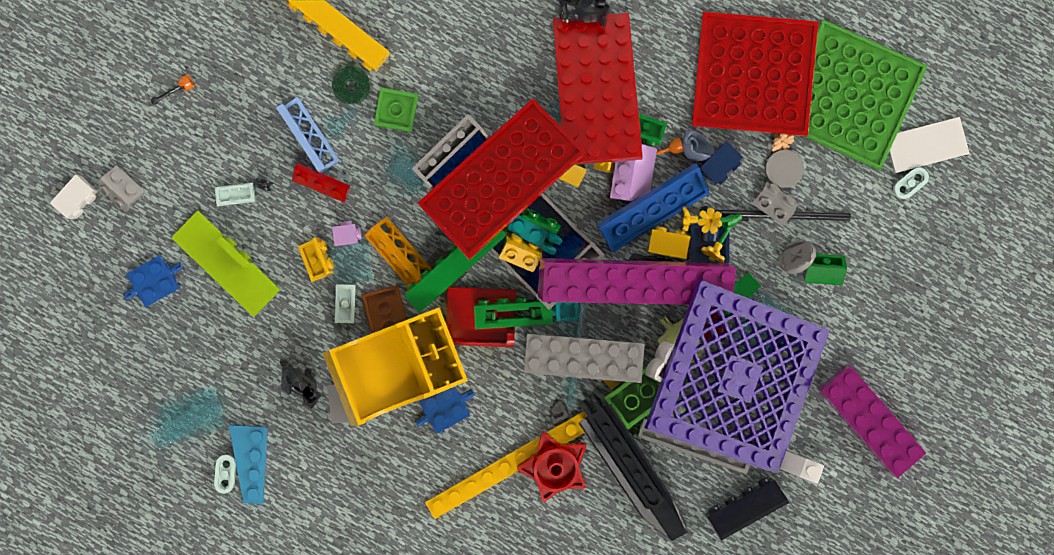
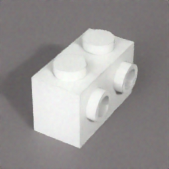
M75 174L50 204L67 219H77L83 213V208L95 200V194L98 190L82 176Z

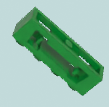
M518 297L516 301L500 298L497 299V302H489V300L484 299L474 303L475 329L553 324L552 308L549 310L537 297H535V300H528V297ZM529 307H540L531 308V318H529V315L498 317V320H494L495 309H497V312L529 310Z

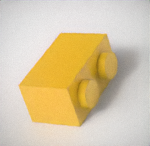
M656 227V230L652 229L650 232L647 253L686 259L690 236H686L684 231L675 230L674 233L667 232V228Z

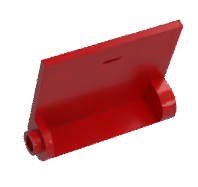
M448 287L446 326L453 344L456 346L514 348L515 327L475 329L474 303L484 299L489 300V302H497V299L500 298L516 301V289ZM495 309L494 320H498V317L515 316L516 310L497 312V309Z

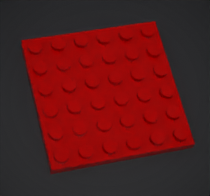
M703 12L692 126L807 137L819 21Z

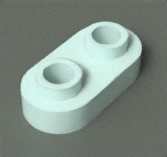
M923 168L912 169L894 184V195L899 199L911 197L928 182V172ZM916 174L920 176L919 181H916L914 179V176ZM901 186L905 187V193L900 192Z
M229 454L220 456L216 461L215 489L219 493L224 494L230 492L235 486L236 461ZM225 460L230 462L229 467L224 466ZM227 480L228 486H223L222 481Z

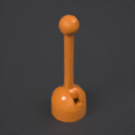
M678 137L670 141L669 147L657 151L656 155L671 151L674 154L684 152L680 138Z

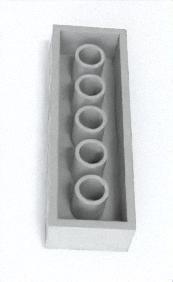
M528 333L524 373L641 383L645 343Z

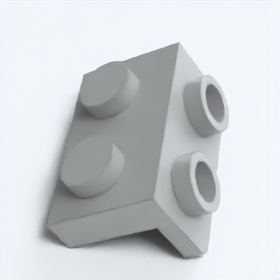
M117 165L101 177L98 184L99 191L104 196H108L114 205L124 212H127L130 205L145 192Z
M768 181L753 201L754 206L781 225H784L789 220L798 205L792 196L786 195L780 191L777 185L771 184Z

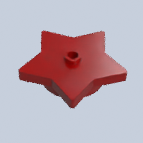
M542 431L536 453L518 464L517 470L537 482L542 502H546L556 493L566 489H585L586 485L579 465L584 455L586 444L585 442L561 444L545 431Z

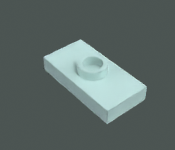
M254 183L215 187L217 207L256 202Z

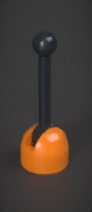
M185 74L179 79L178 86L157 98L153 97L151 103L156 105L161 99L179 89L184 91L191 90L195 87L191 77Z

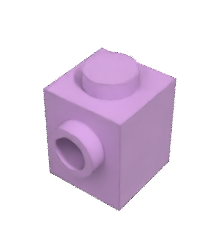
M352 221L340 222L341 226L332 227L334 246L336 247L359 244V239H362L361 228H357V225L352 224Z

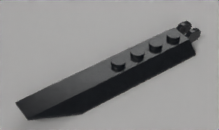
M594 394L591 396V400L597 410L593 412L589 403L583 400L581 406L587 416L579 422V425L641 518L671 541L688 533L674 498L612 405L603 406L598 396Z

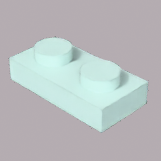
M336 284L335 323H354L355 285Z

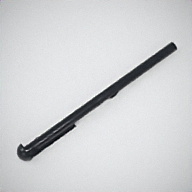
M703 206L700 212L702 210L707 212L708 206ZM714 209L715 212L722 214L721 217L739 213L742 216L741 221H749V218H771L763 211ZM794 212L789 219L850 221L851 214Z

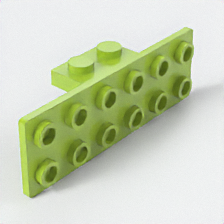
M196 211L172 236V239L253 317L280 291V288L249 260L251 258L250 255L244 250L240 251L236 247L237 243L231 237H226L200 211Z

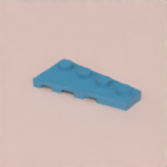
M229 425L243 503L263 504L268 427Z

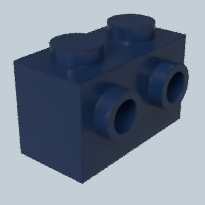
M726 141L699 169L713 186L718 183L722 185L728 178L726 174L731 169L735 171L742 164L740 160L743 156Z

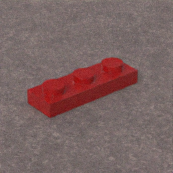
M299 163L294 168L292 181L345 203L351 185Z

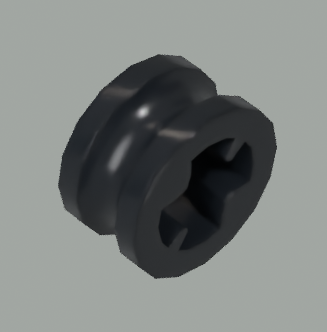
M256 178L257 184L254 187L271 192L270 186L273 185V182Z

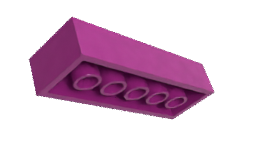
M844 365L817 389L893 477L898 479L926 454L923 448L850 365Z

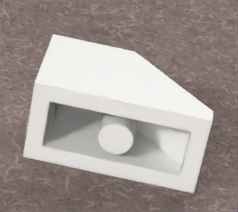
M786 451L780 469L818 484L824 465Z

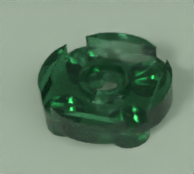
M346 66L335 74L332 89L339 101L344 104L354 105L363 102L368 97L371 84L368 75L362 69ZM348 81H349V82H353V81L356 82V83H355V87H356L355 90H353V89L347 90V88H348L347 82H348Z

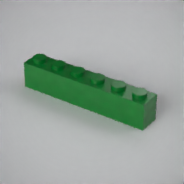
M503 229L470 260L454 245L448 250L451 253L446 258L440 257L434 263L436 267L432 271L427 269L420 275L421 281L417 284L413 282L405 289L407 291L404 295L405 298L420 313L507 236V233Z

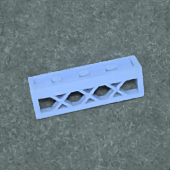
M298 97L286 105L282 103L276 107L318 172L322 173L340 161ZM296 103L301 108L299 117L291 115L288 108ZM301 120L311 123L310 133L300 129ZM312 136L320 137L322 140L320 148L312 147L310 144ZM322 151L330 153L334 160L324 165L321 160Z

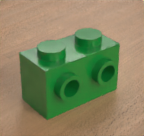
M816 254L813 263L803 271L804 283L843 285L847 272L845 256Z

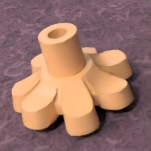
M773 134L775 140H773L774 144L771 148L775 152L780 151L782 148L783 150L788 149V144L794 142V136Z

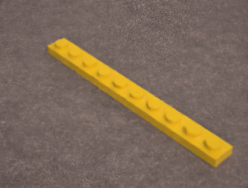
M582 411L546 433L561 444L568 443L585 433L579 422L587 414L585 411ZM540 436L426 501L425 504L434 519L518 472L517 465L536 453Z

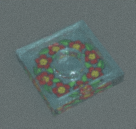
M368 243L329 248L330 258L334 263L333 278L335 286L336 284L373 281Z

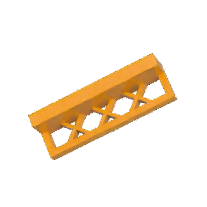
M388 217L378 222L364 235L407 286L413 282L417 284L422 280L420 278V269L425 271L427 269L433 270ZM383 224L390 229V234L382 230L381 226ZM394 240L400 241L402 248L397 247ZM407 254L415 258V263L407 259Z

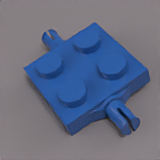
M161 255L126 274L132 284V289L123 293V296L126 300H129L137 295L144 306L148 307L180 289L175 280V273L184 269L182 263L179 262L170 267L165 263Z
M454 386L419 400L424 415L414 420L417 423L416 425L419 427L429 422L436 434L471 416L466 407V400L475 396L474 393H471L473 390L470 389L461 394Z

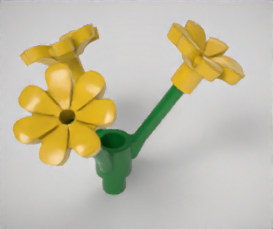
M682 207L684 217L682 218V231H688L690 223H698L700 226L704 225L702 227L703 233H707L710 230L714 234L718 231L717 227L723 226L725 228L723 235L713 248L708 246L701 249L705 255L710 256L709 259L711 261L716 259L720 263L724 262L725 257L720 255L719 251L733 226L742 220L741 214L721 217L722 214L720 212H715L713 208H708L707 212L702 210L699 213L701 217L690 216L687 207Z

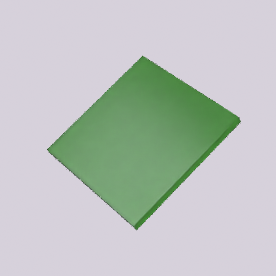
M822 19L817 33L808 136L805 138L880 171L928 66Z

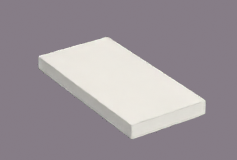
M960 117L897 133L889 151L894 173L970 154Z

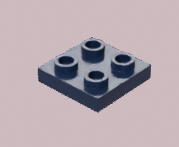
M690 224V262L720 263L716 259L711 261L709 259L710 256L705 255L701 249L708 246L713 248L715 243L720 240L725 228L723 226L717 227L718 231L714 234L710 230L707 233H703L702 227L704 225ZM730 232L723 241V246L719 251L720 255L725 257L722 263H729Z

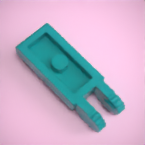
M522 213L507 227L508 230L552 255L556 253V248L545 242L546 238L557 245H560L562 239L554 233L521 218Z

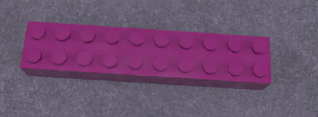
M540 258L538 298L542 302L689 305L698 279L734 293L736 267L729 263Z

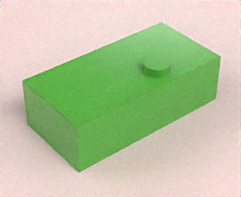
M646 368L642 370L641 383L626 382L605 397L627 429L634 426L650 413L660 386L659 382L645 375Z

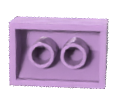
M642 144V160L615 162L610 194L611 200L631 203L651 190L657 148Z

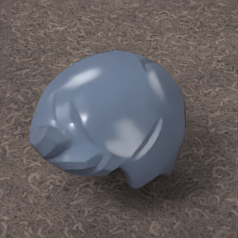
M686 130L684 132L682 148L688 160L699 162L714 154L715 148L707 141L705 135L700 136L694 130Z

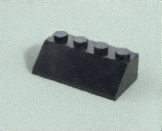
M765 477L759 480V485L754 488L749 486L741 491L742 494L736 498L733 495L724 500L725 504L719 507L714 505L708 509L709 513L705 515L721 541L789 503L775 479Z

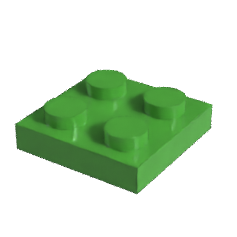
M381 88L374 126L412 133L419 94Z

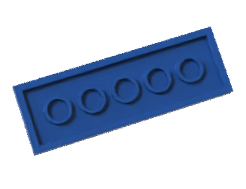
M695 163L598 222L597 226L609 249L614 253L683 210L682 207H689L710 194L699 167Z

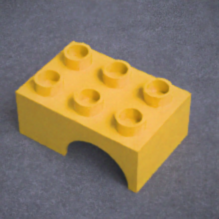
M440 308L322 353L351 426H359L381 414L428 398L468 381Z

